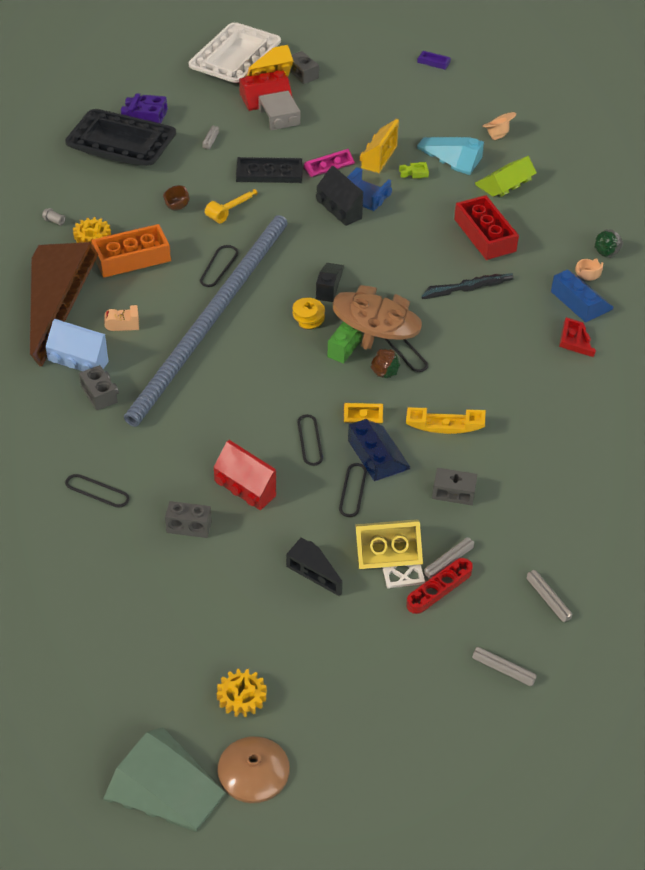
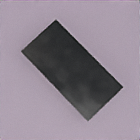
M237 157L236 182L302 183V158Z

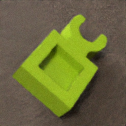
M426 162L410 163V166H399L401 178L411 175L412 178L429 177Z

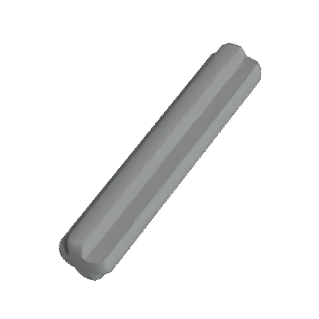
M469 537L462 540L424 569L425 576L431 579L455 560L461 558L474 548V541Z
M536 570L528 572L527 580L561 621L566 622L570 620L572 612Z
M477 647L473 653V659L529 686H532L536 681L537 675L485 649Z

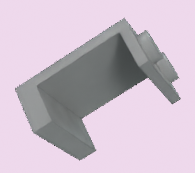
M289 91L259 96V110L261 113H267L270 130L300 125V110Z

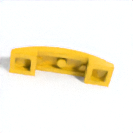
M408 407L406 424L434 433H466L485 427L486 410L466 409V415L427 413V408Z

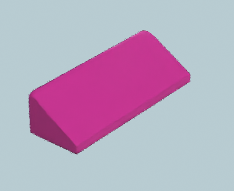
M345 149L307 161L303 167L311 177L327 173L331 166L340 169L355 164L349 149Z

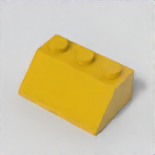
M398 119L383 126L377 134H374L372 141L367 144L366 150L360 155L362 169L380 173L397 147Z

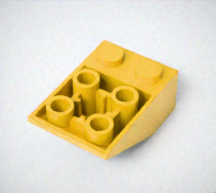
M288 45L273 47L249 67L247 76L284 70L288 77L293 64V58Z

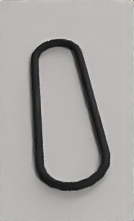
M232 245L220 246L204 271L200 283L205 287L216 285L238 256V249ZM227 247L236 251L234 257L216 281L212 284L203 283V279L219 250Z

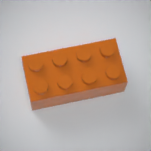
M159 224L91 240L92 246L99 254L96 263L103 278L171 261L170 245Z

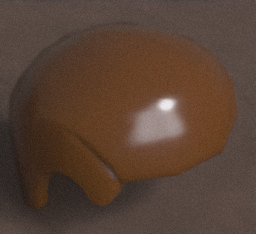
M181 185L173 186L163 194L166 206L171 210L183 209L190 200L186 187Z

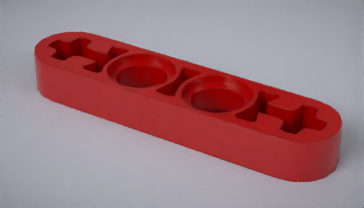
M459 558L411 592L407 597L406 603L408 611L414 614L424 612L466 581L472 574V562L466 558ZM450 577L453 579V582L445 583L442 581V578ZM434 588L438 593L432 595L427 593L426 590Z

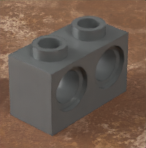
M100 365L79 373L81 387L96 411L118 403L117 394H119L117 385L115 383L112 384L109 373L107 371L104 372Z
M169 501L165 515L166 533L208 538L212 523L211 506Z

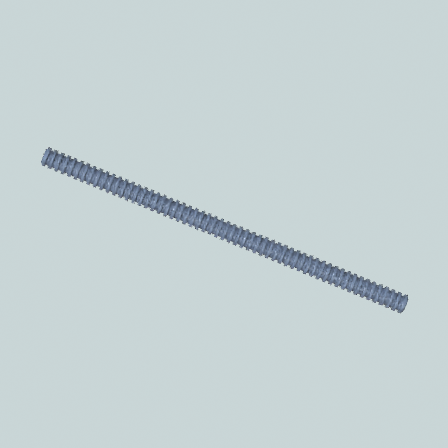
M276 215L269 223L262 235H260L240 264H238L196 322H194L174 351H172L139 397H137L136 401H134L133 405H131L130 409H128L127 413L124 414V420L129 425L137 427L244 282H246L259 262H261L271 246L287 227V220L283 216Z

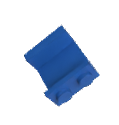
M356 167L347 176L349 180L363 191V207L375 211L392 193L391 180L388 179L381 187L362 180L361 168Z

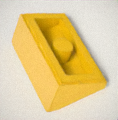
M344 403V423H383V404Z

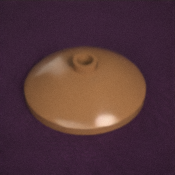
M246 737L233 742L224 750L218 763V777L223 789L231 797L246 803H260L275 797L283 790L289 778L290 767L286 753L277 743L263 737ZM256 759L257 762L252 763L250 760Z

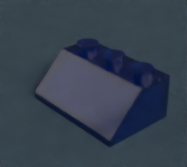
M368 419L349 424L348 442L374 481L410 469V465L382 425Z

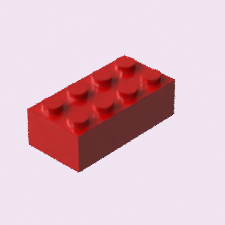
M487 195L456 203L454 220L485 260L517 252L518 233Z

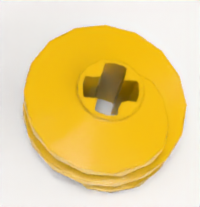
M301 298L293 304L292 315L298 321L300 327L313 329L324 322L325 307L320 301L313 298Z

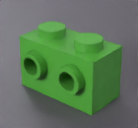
M343 321L328 340L327 357L344 364L362 341L363 333Z

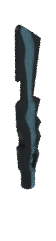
M513 273L483 275L472 280H462L460 284L429 286L422 295V299L450 295L452 291L462 290L465 292L484 286L501 284L505 281L513 280Z

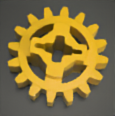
M96 217L92 220L86 218L85 221L80 220V224L76 223L73 228L74 240L77 243H91L93 239L111 235L110 225H108L107 221L103 222L102 218L96 220Z
M237 669V674L229 671L228 678L222 677L221 684L217 685V700H219L220 708L226 707L227 714L234 711L235 717L239 713H243V716L247 717V712L249 711L252 714H256V707L262 709L263 702L266 701L267 687L264 685V679H258L257 672L250 675L249 669H246L244 673Z

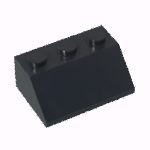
M331 166L317 185L316 200L347 226L362 219L363 191L337 168Z

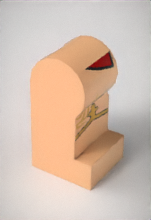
M130 306L129 310H107L104 315L105 328L110 331L139 330L138 306Z

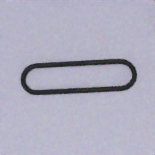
M385 339L413 371L423 372L428 368L426 360L406 339H403L404 342L424 362L425 367L423 369H415L388 339Z
M305 414L300 416L297 422L302 454L306 464L315 466L323 461L318 425L314 416ZM305 417L312 418L315 425L320 460L315 463H311L306 459L300 423L301 419Z
M353 463L347 468L339 506L340 513L345 517H354L360 510L367 474L366 467L360 463ZM360 466L363 468L364 474L357 509L353 514H346L343 512L342 506L349 472L352 467Z
M80 474L70 475L65 481L67 488L114 507H123L130 500L129 495L124 491ZM73 477H80L125 495L126 501L123 504H115L74 488L68 482Z

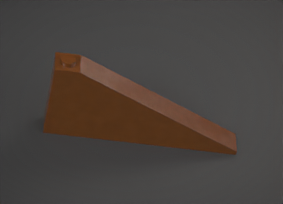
M90 242L38 245L32 256L30 355L39 366H43L47 359L46 344L53 320L66 321L99 255Z

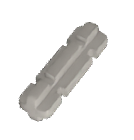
M213 125L202 142L204 149L211 148L219 133L218 126L215 127Z

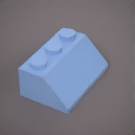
M57 319L53 320L46 344L48 361L80 371H85L99 365L104 369L109 362L105 334Z

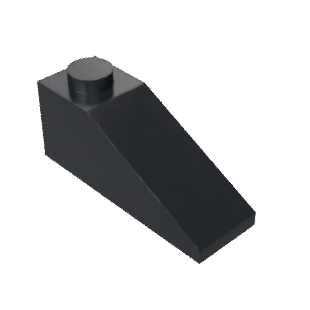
M325 264L316 282V300L334 301L344 265Z
M301 537L286 554V567L340 597L342 594V579L321 549L313 542Z

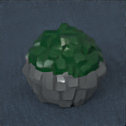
M606 229L596 237L595 248L604 257L611 258L616 255L623 245L621 236L612 229Z

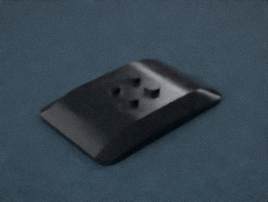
M91 109L67 136L65 142L68 147L94 156L133 165L149 166L156 163L176 135V129L169 125L101 109Z

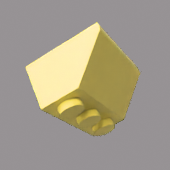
M419 520L355 524L359 569L423 564Z

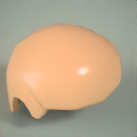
M597 258L594 260L581 259L576 264V274L585 281H594L602 274L603 262L600 264Z

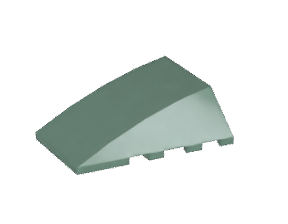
M162 727L147 732L118 765L104 795V800L111 803L112 801L120 803L123 807L131 810L133 808L141 810L146 815L158 816L166 819V822L197 832L225 796V791Z

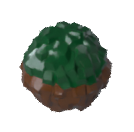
M379 349L371 362V369L376 373L377 377L391 378L397 375L400 361L395 351Z

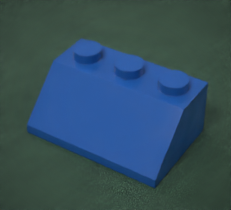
M568 269L554 275L551 292L585 323L613 310V306Z

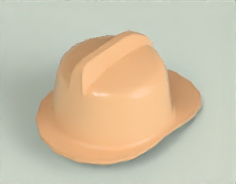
M515 112L503 114L484 124L483 127L487 128L493 140L500 139L509 132V122L517 114Z

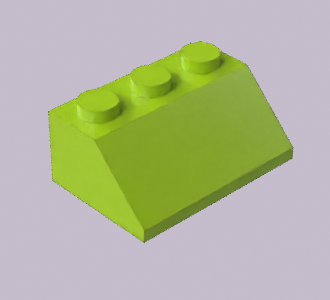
M528 155L501 167L478 180L475 184L491 196L500 195L501 197L508 194L510 188L514 190L521 186V182L524 184L532 180L531 176L537 172Z

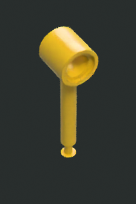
M253 189V192L249 191L224 205L211 201L205 208V215L221 224L227 219L229 209L247 201L253 195H257V190Z

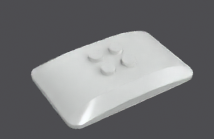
M230 23L189 61V67L193 70L237 83L239 78L247 76L248 69L252 64L273 47H278L281 38L278 35L240 23Z

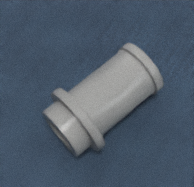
M46 208L42 213L45 221H51L60 226L65 222V216L54 212L52 208Z

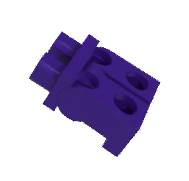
M136 93L134 98H126L125 106L121 108V114L162 124L168 111L167 97L141 96L139 93Z

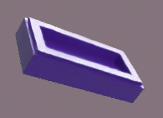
M424 50L417 59V63L444 70L451 61L450 57Z

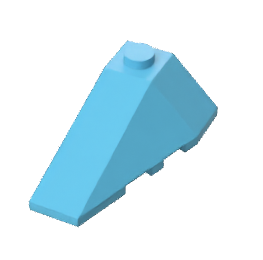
M423 137L417 145V149L431 157L436 156L440 159L439 162L443 164L448 163L451 165V169L471 175L482 159L484 148L483 141L470 137Z

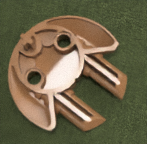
M360 285L357 292H341L334 298L333 310L336 315L349 326L364 332L361 346L364 347L363 349L372 348L375 336L385 339L403 340L415 337L421 330V319L415 313L408 310L410 301L397 294L394 295L393 300L385 297L382 299V296L375 295L376 287Z

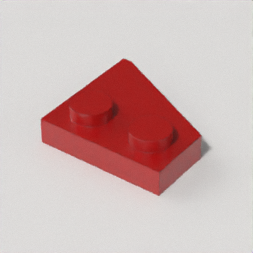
M566 317L563 323L559 347L594 357L596 349L590 345L591 338L586 332L584 323Z

